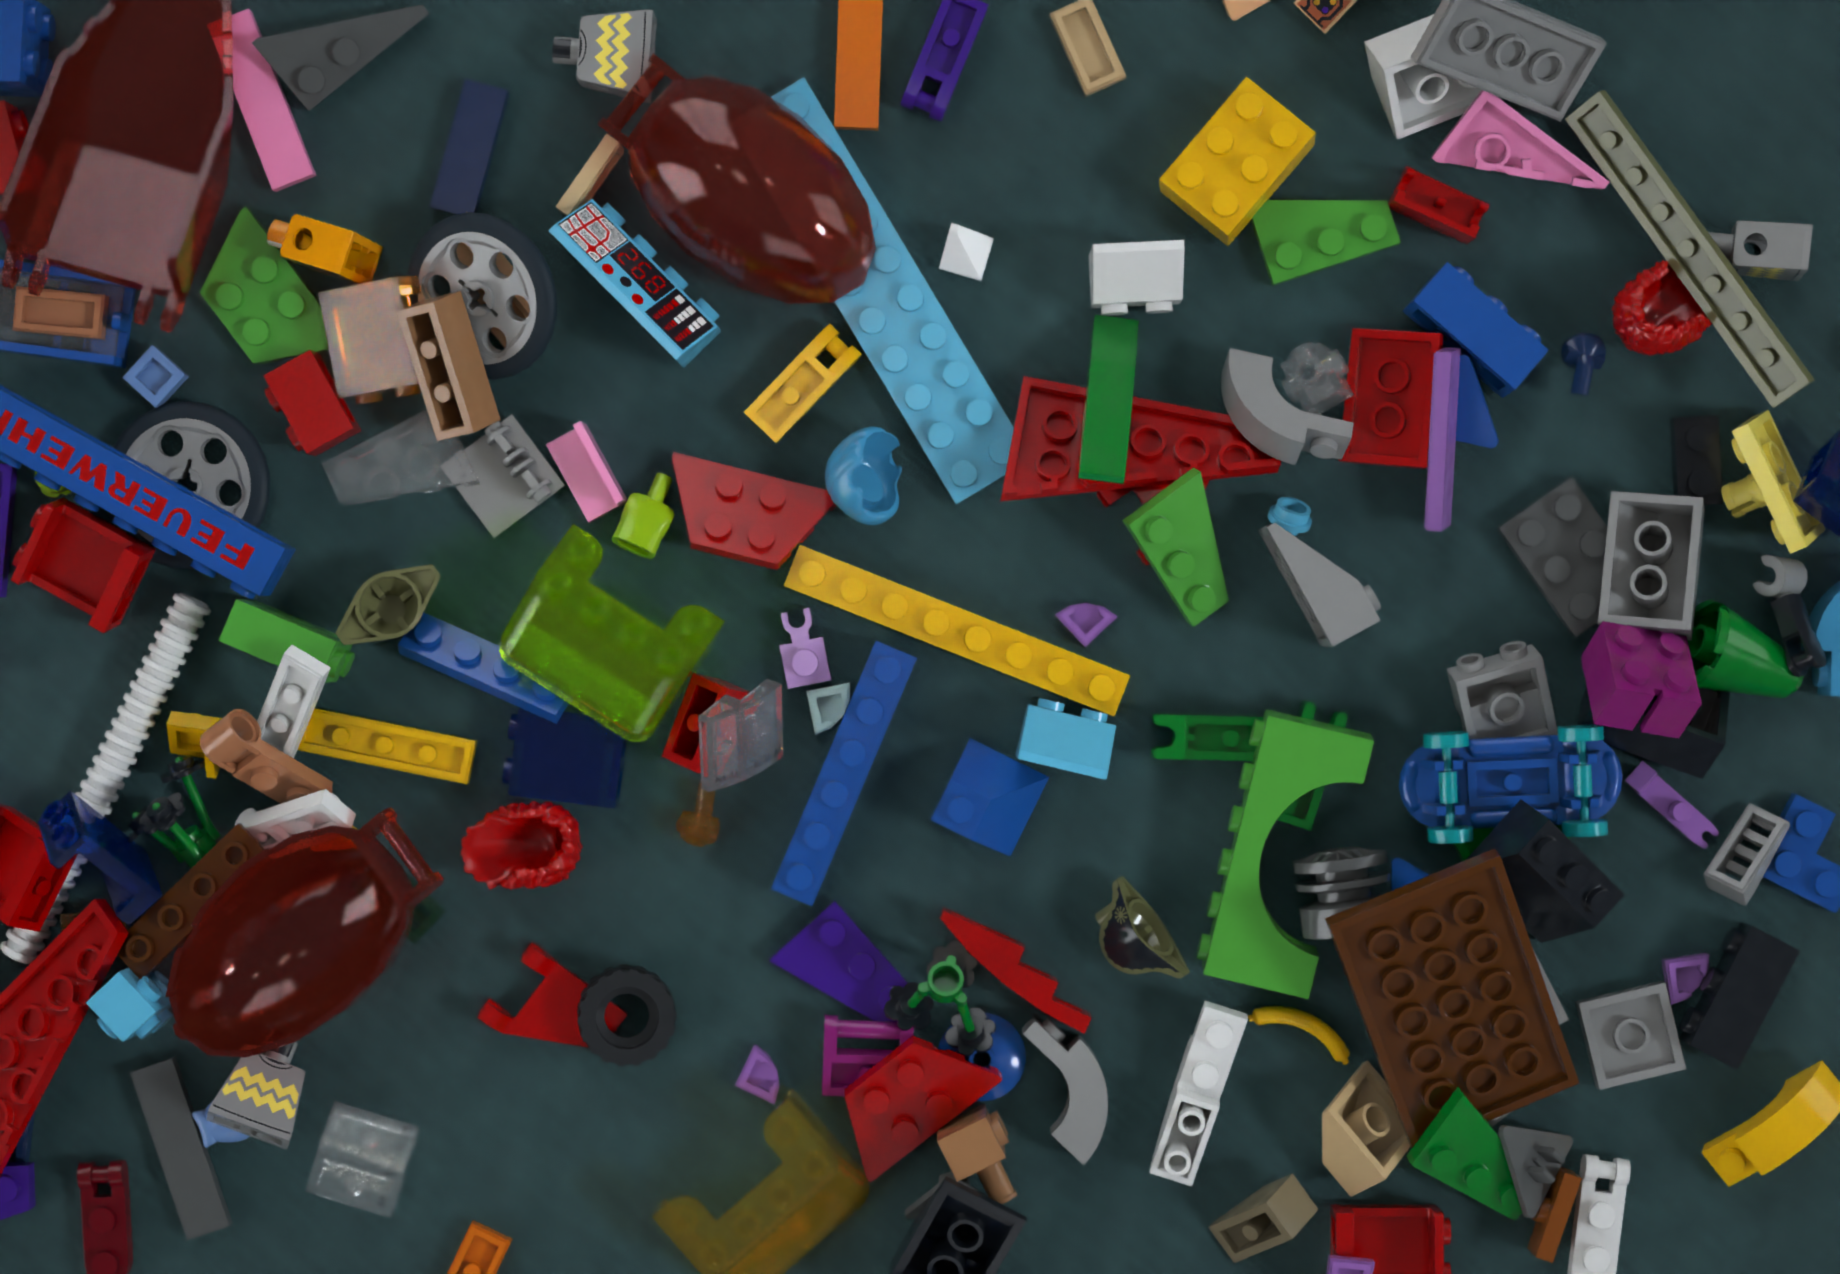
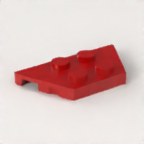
M673 452L672 467L676 477L682 512L685 517L690 548L778 570L791 556V551L798 544L803 543L814 531V526L829 510L832 511L836 507L825 489Z
M912 1035L844 1089V1097L868 1181L870 1183L1000 1083L1002 1081V1073L999 1069L989 1065L988 1069L966 1061L965 1055L949 1049H938L933 1043Z

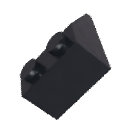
M946 1176L909 1228L892 1258L888 1274H996L1025 1225L1027 1217Z

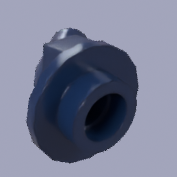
M1580 333L1571 336L1563 343L1561 356L1567 366L1575 369L1570 393L1588 397L1593 370H1600L1605 362L1606 346L1599 336L1593 333Z

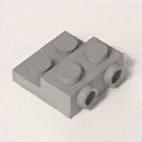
M1522 641L1508 642L1499 648V654L1485 658L1477 653L1467 654L1457 659V666L1447 668L1454 706L1460 715L1463 731L1469 732V739L1558 735L1543 657L1533 644L1526 646V643Z

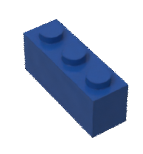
M1448 262L1433 274L1402 310L1425 332L1441 333L1444 335V348H1461V355L1468 354L1471 357L1477 377L1502 399L1516 390L1549 351L1541 344L1542 340L1537 332L1529 326L1519 325L1507 314L1506 306L1499 299L1491 295L1486 296L1474 285V280L1467 271L1461 267L1452 266Z

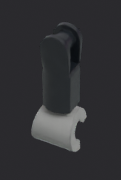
M1772 555L1761 556L1763 564L1774 569L1776 579L1774 582L1757 581L1752 585L1761 595L1776 598V600L1770 602L1783 641L1787 666L1793 675L1802 677L1806 675L1807 669L1810 667H1824L1827 660L1813 630L1803 597L1800 594L1806 586L1808 579L1807 570L1798 559ZM1800 642L1803 644L1804 651L1801 650Z

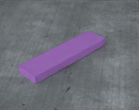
M1445 347L1434 353L1424 523L1426 531L1442 532L1451 525L1461 348Z

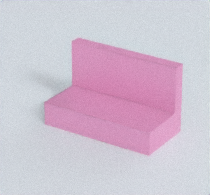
M579 421L573 424V430L547 443L546 446L588 523H591L623 506L628 499L587 424Z

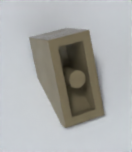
M1292 1173L1261 1187L1215 1220L1209 1226V1229L1232 1261L1236 1263L1292 1240L1319 1209Z

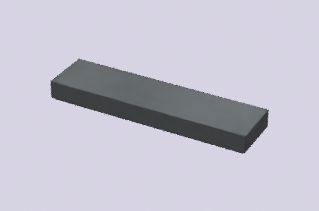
M176 1056L130 1072L187 1241L229 1227L233 1222L208 1149L203 1146L200 1130L192 1117L194 1108Z

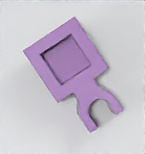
M810 608L803 609L805 623L799 628H794L790 625L788 612L781 613L783 627L791 635L792 643L779 645L788 689L832 680L824 637L810 639L809 629L812 626Z

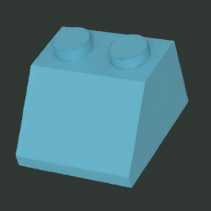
M1043 698L1038 699L1037 706L1027 704L1015 754L1017 759L1099 779H1107L1116 725L1107 723L1108 714L1082 708L1080 716L1064 713V703Z

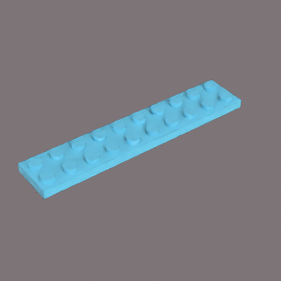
M801 78L728 122L729 127L954 503L957 505L1004 477L1014 427L805 78Z

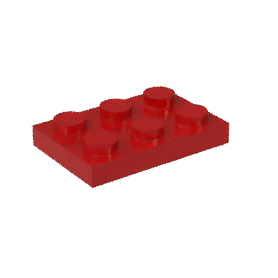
M1352 328L1343 420L1353 422L1354 425L1349 445L1342 460L1338 459V461L1407 468H1428L1434 353L1443 348L1444 335L1428 332Z

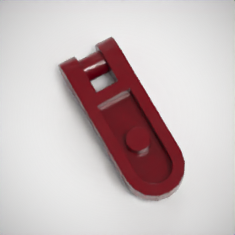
M111 1160L109 1165L96 1166L95 1162H80L77 1168V1183L81 1196L86 1273L129 1274L133 1265V1243L126 1160ZM98 1183H109L111 1194H99Z

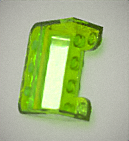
M573 524L539 569L502 633L499 642V652L507 664L617 735L631 742H641L654 734L689 683L692 674L696 673L711 651L725 621L697 605H688L679 609L664 630L588 582L601 563L603 556L602 547L596 538Z

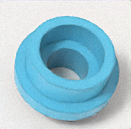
M1292 497L1279 498L1276 504L1269 508L1267 514L1271 523L1278 524L1294 536L1309 531L1312 524L1310 517L1311 508L1303 501Z

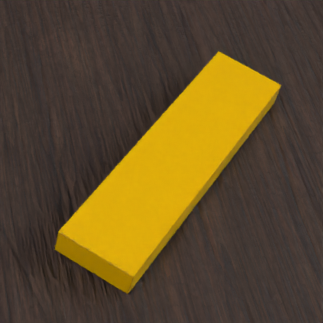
M314 708L298 750L469 784L478 740Z

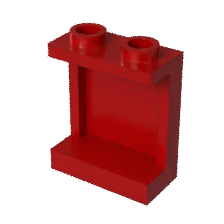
M64 497L46 505L42 504L30 522V527L34 530L28 543H24L13 558L12 565L16 569L11 581L17 585L31 582L91 615L92 617L88 625L103 634L119 626L156 548Z
M0 804V921L7 926L40 932L79 851L13 807Z
M1330 1204V1255L1373 1259L1375 1261L1373 1274H1451L1450 1263L1444 1262V1245L1451 1244V1222L1449 1217H1444L1443 1211L1437 1205Z

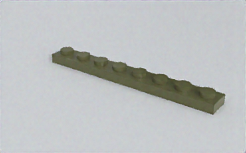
M1606 90L1598 91L1567 116L1565 120L1772 408L1780 406L1815 381Z

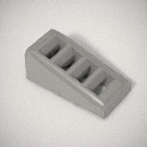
M1749 803L1704 872L1707 887L1746 906L1787 833L1790 822ZM1751 824L1770 831L1771 834L1768 838L1749 829ZM1743 839L1760 847V851L1756 852L1741 845ZM1734 856L1751 863L1750 867L1746 868L1732 861ZM1728 872V873H1730V874H1732V875H1734V876L1740 878L1741 881L1739 882V881H1737V880H1735V879H1733V878H1731V877L1725 875V873Z

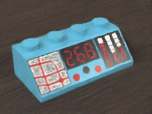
M591 199L554 224L548 231L683 368L721 332V329L714 323L720 315L702 297L695 303L683 291L689 284L671 266L663 271L652 260L657 252L640 234L633 240L621 228L626 220L608 202L601 208Z

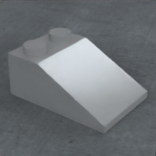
M1272 523L1258 529L1262 540L1321 646L1333 647L1381 621L1376 613L1377 610L1381 609V605L1369 585L1363 587L1359 580L1278 524Z

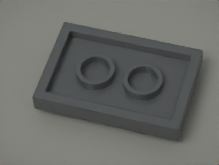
M1569 477L1496 529L1572 637H1577L1598 622L1607 526L1574 478Z

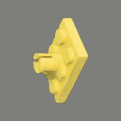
M1769 410L1752 416L1732 430L1734 439L1731 442L1734 453L1742 464L1747 463L1751 474L1739 481L1722 486L1721 493L1729 511L1732 510L1734 518H1740L1750 511L1767 506L1773 517V520L1770 522L1772 532L1779 544H1786L1791 554L1809 546L1826 529Z

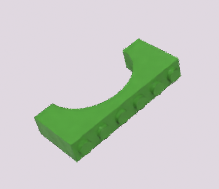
M1265 709L1263 720L1255 719L1251 730L1249 745L1256 746L1252 763L1244 762L1238 788L1245 789L1241 806L1233 805L1228 831L1234 832L1231 848H1223L1220 855L1217 874L1224 876L1220 892L1212 891L1206 916L1213 918L1209 934L1202 933L1200 936L1196 959L1202 960L1203 975L1309 1000L1319 954L1316 946L1306 944L1287 933L1268 911L1261 896L1259 883L1262 850L1276 820L1291 803L1302 795L1318 787L1333 783L1364 784L1374 739L1370 733Z

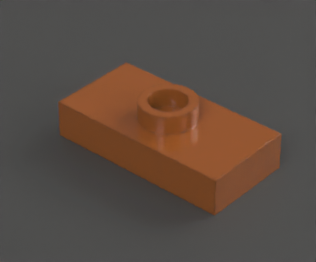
M1560 1167L1555 1181L1548 1190L1537 1214L1532 1218L1536 1223L1527 1249L1536 1258L1550 1263L1554 1261L1582 1180L1573 1170Z

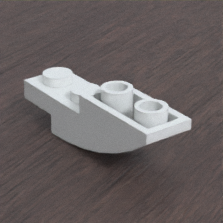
M1206 1000L1204 1001L1193 1035L1190 1034L1174 1082L1149 1173L1192 1186L1220 1108V1098L1248 1021L1246 1013Z

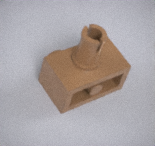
M985 1103L953 1118L937 1131V1143L957 1182L977 1173L988 1197L994 1201L1004 1204L1018 1195L1001 1163V1160L1006 1158L1004 1145L1010 1141L1007 1136L1009 1135L997 1110L989 1113Z

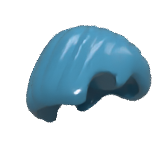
M869 426L861 428L848 435L834 449L827 461L825 482L831 500L846 515L859 523L866 525L882 524L893 517L898 510L899 494L897 482L901 475L902 467L900 465L897 466L892 458V451L900 446L896 436L879 427Z

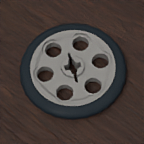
M467 212L449 216L433 225L420 239L410 259L406 278L408 306L439 296L434 288V280L437 275L443 276L450 285V293L457 291L462 293L488 379L496 380L513 377L528 369L544 353L552 338L557 318V291L552 272L542 252L517 227L490 214ZM460 242L467 244L473 252V262L470 266L461 263L457 257L456 251ZM499 252L505 253L512 260L513 271L510 276L502 274L497 268L496 257ZM481 288L485 292L483 296L485 304L482 305L477 301L480 296L477 290ZM515 295L524 297L528 302L530 312L527 318H521L515 313L512 305ZM492 327L498 328L504 333L506 337V347L504 350L496 349L490 342L489 334Z
M179 401L161 405L135 419L121 433L114 444V448L175 482H178L179 479H186L188 473H190V481L197 483L196 491L192 492L257 528L262 524L270 500V474L266 456L250 430L239 419L225 410L202 402ZM169 431H176L183 439V448L175 456L166 455L161 448L162 437ZM212 439L223 441L227 449L226 457L218 464L208 462L204 455V448ZM229 480L237 482L242 490L240 501L233 506L225 505L219 497L221 486ZM108 512L110 518H111L112 521H113L115 515H113V514H111L110 512ZM120 528L156 548L151 544L154 539L153 536L140 529L137 534H133ZM156 548L151 559L152 562L170 568L194 569L190 566L193 559L179 551L176 556H173Z

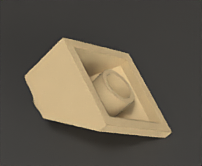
M1368 1060L1359 1066L1322 1112V1163L1350 1197L1386 1180L1411 1147L1388 1086Z

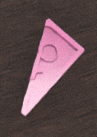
M1484 90L1478 94L1431 155V158L1438 163L1462 165L1479 170L1502 172L1508 175L1542 181L1566 183L1583 188L1602 190V188L1605 189L1610 183L1605 177L1499 97Z

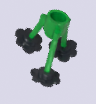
M959 940L951 941L946 948L944 946H937L932 953L934 960L927 966V981L920 984L909 982L904 988L894 986L889 992L890 1000L884 1005V1013L888 1019L897 1021V1026L902 1031H908L912 1026L915 1029L922 1030L931 1023L929 1011L934 1006L932 999L944 1004L954 1001L960 1014L954 1015L951 1019L953 1027L949 1028L945 1034L947 1044L953 1048H959L960 1053L965 1056L972 1055L974 1051L979 1053L987 1052L993 1046L991 1035L995 1032L996 1025L994 1021L986 1019L985 1012L982 1009H969L967 996L962 991L963 988L971 986L974 982L975 976L971 969L975 968L977 960L971 954H967L966 948Z

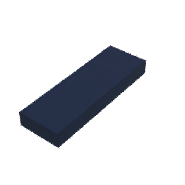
M465 78L429 206L431 209L452 215L466 212L477 213L510 92L508 90Z

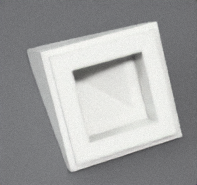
M951 223L939 269L982 281L994 238Z

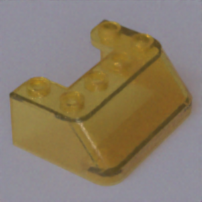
M792 1088L785 1093L782 1104L769 1114L764 1124L765 1140L783 1163L717 1220L698 1199L687 1195L677 1196L669 1202L666 1198L663 1199L652 1216L655 1222L702 1274H784L859 1209L868 1198L870 1182L866 1178L865 1171Z

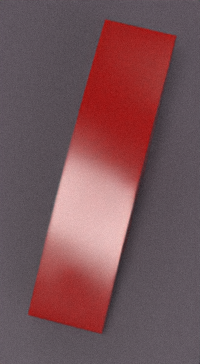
M943 907L940 913L941 921L966 950L997 979L1042 1012L1085 1034L1092 1019L1090 1012L1053 996L1059 983L1057 978L1020 961L1025 950L1024 943Z

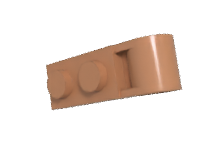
M243 709L232 710L202 733L200 737L201 749L211 762L232 773V776L280 804L323 789H327L332 793L333 781L261 740V729L258 722L249 712Z

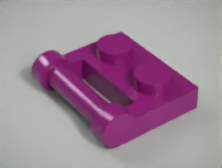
M825 1015L822 1096H844V1089L893 1051L889 1049L837 1048V1038L900 1040V1046L912 1035L914 1036V1027L912 1026L908 1031H902L897 1026V1022L838 1020V1015Z

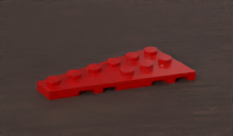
M1023 376L1000 502L1172 484L1193 467L1201 472L1202 480L1278 473L1281 461L1267 455L1251 444L1239 432L1227 414L1133 397L1124 484L1081 479L1078 476L1086 387Z
M93 899L0 994V1175L89 1009L86 1002L101 987L129 934L106 899Z

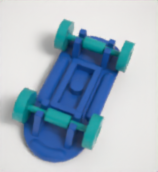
M1602 725L1557 727L1558 735L1469 739V732L1445 731L1423 734V746L1417 748L1404 762L1400 771L1398 787L1401 801L1408 813L1420 823L1429 826L1427 828L1429 843L1451 844L1471 842L1474 840L1473 829L1495 828L1520 799L1547 817L1554 825L1562 824V833L1566 837H1596L1608 835V820L1598 818L1605 815L1616 803L1621 792L1623 775L1620 761L1614 750L1603 741L1604 727Z

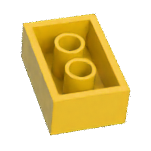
M1246 76L1159 178L1160 192L1228 247L1261 206L1273 195L1313 148L1316 132Z

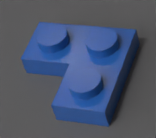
M1791 793L1780 815V818L1790 822V827L1763 878L1832 913H1837L1840 907V866L1816 854L1836 814L1797 794Z

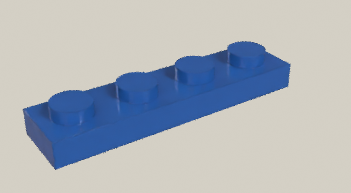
M426 613L423 614L418 624L406 633L398 643L399 654L557 724L578 690L576 679Z

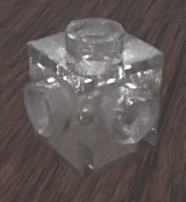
M1308 342L1292 350L1289 354L1290 359L1280 364L1286 375L1281 382L1287 395L1293 403L1299 401L1306 412L1320 415L1354 395L1344 377V374L1349 372V368L1337 349L1331 351L1320 342L1316 344Z

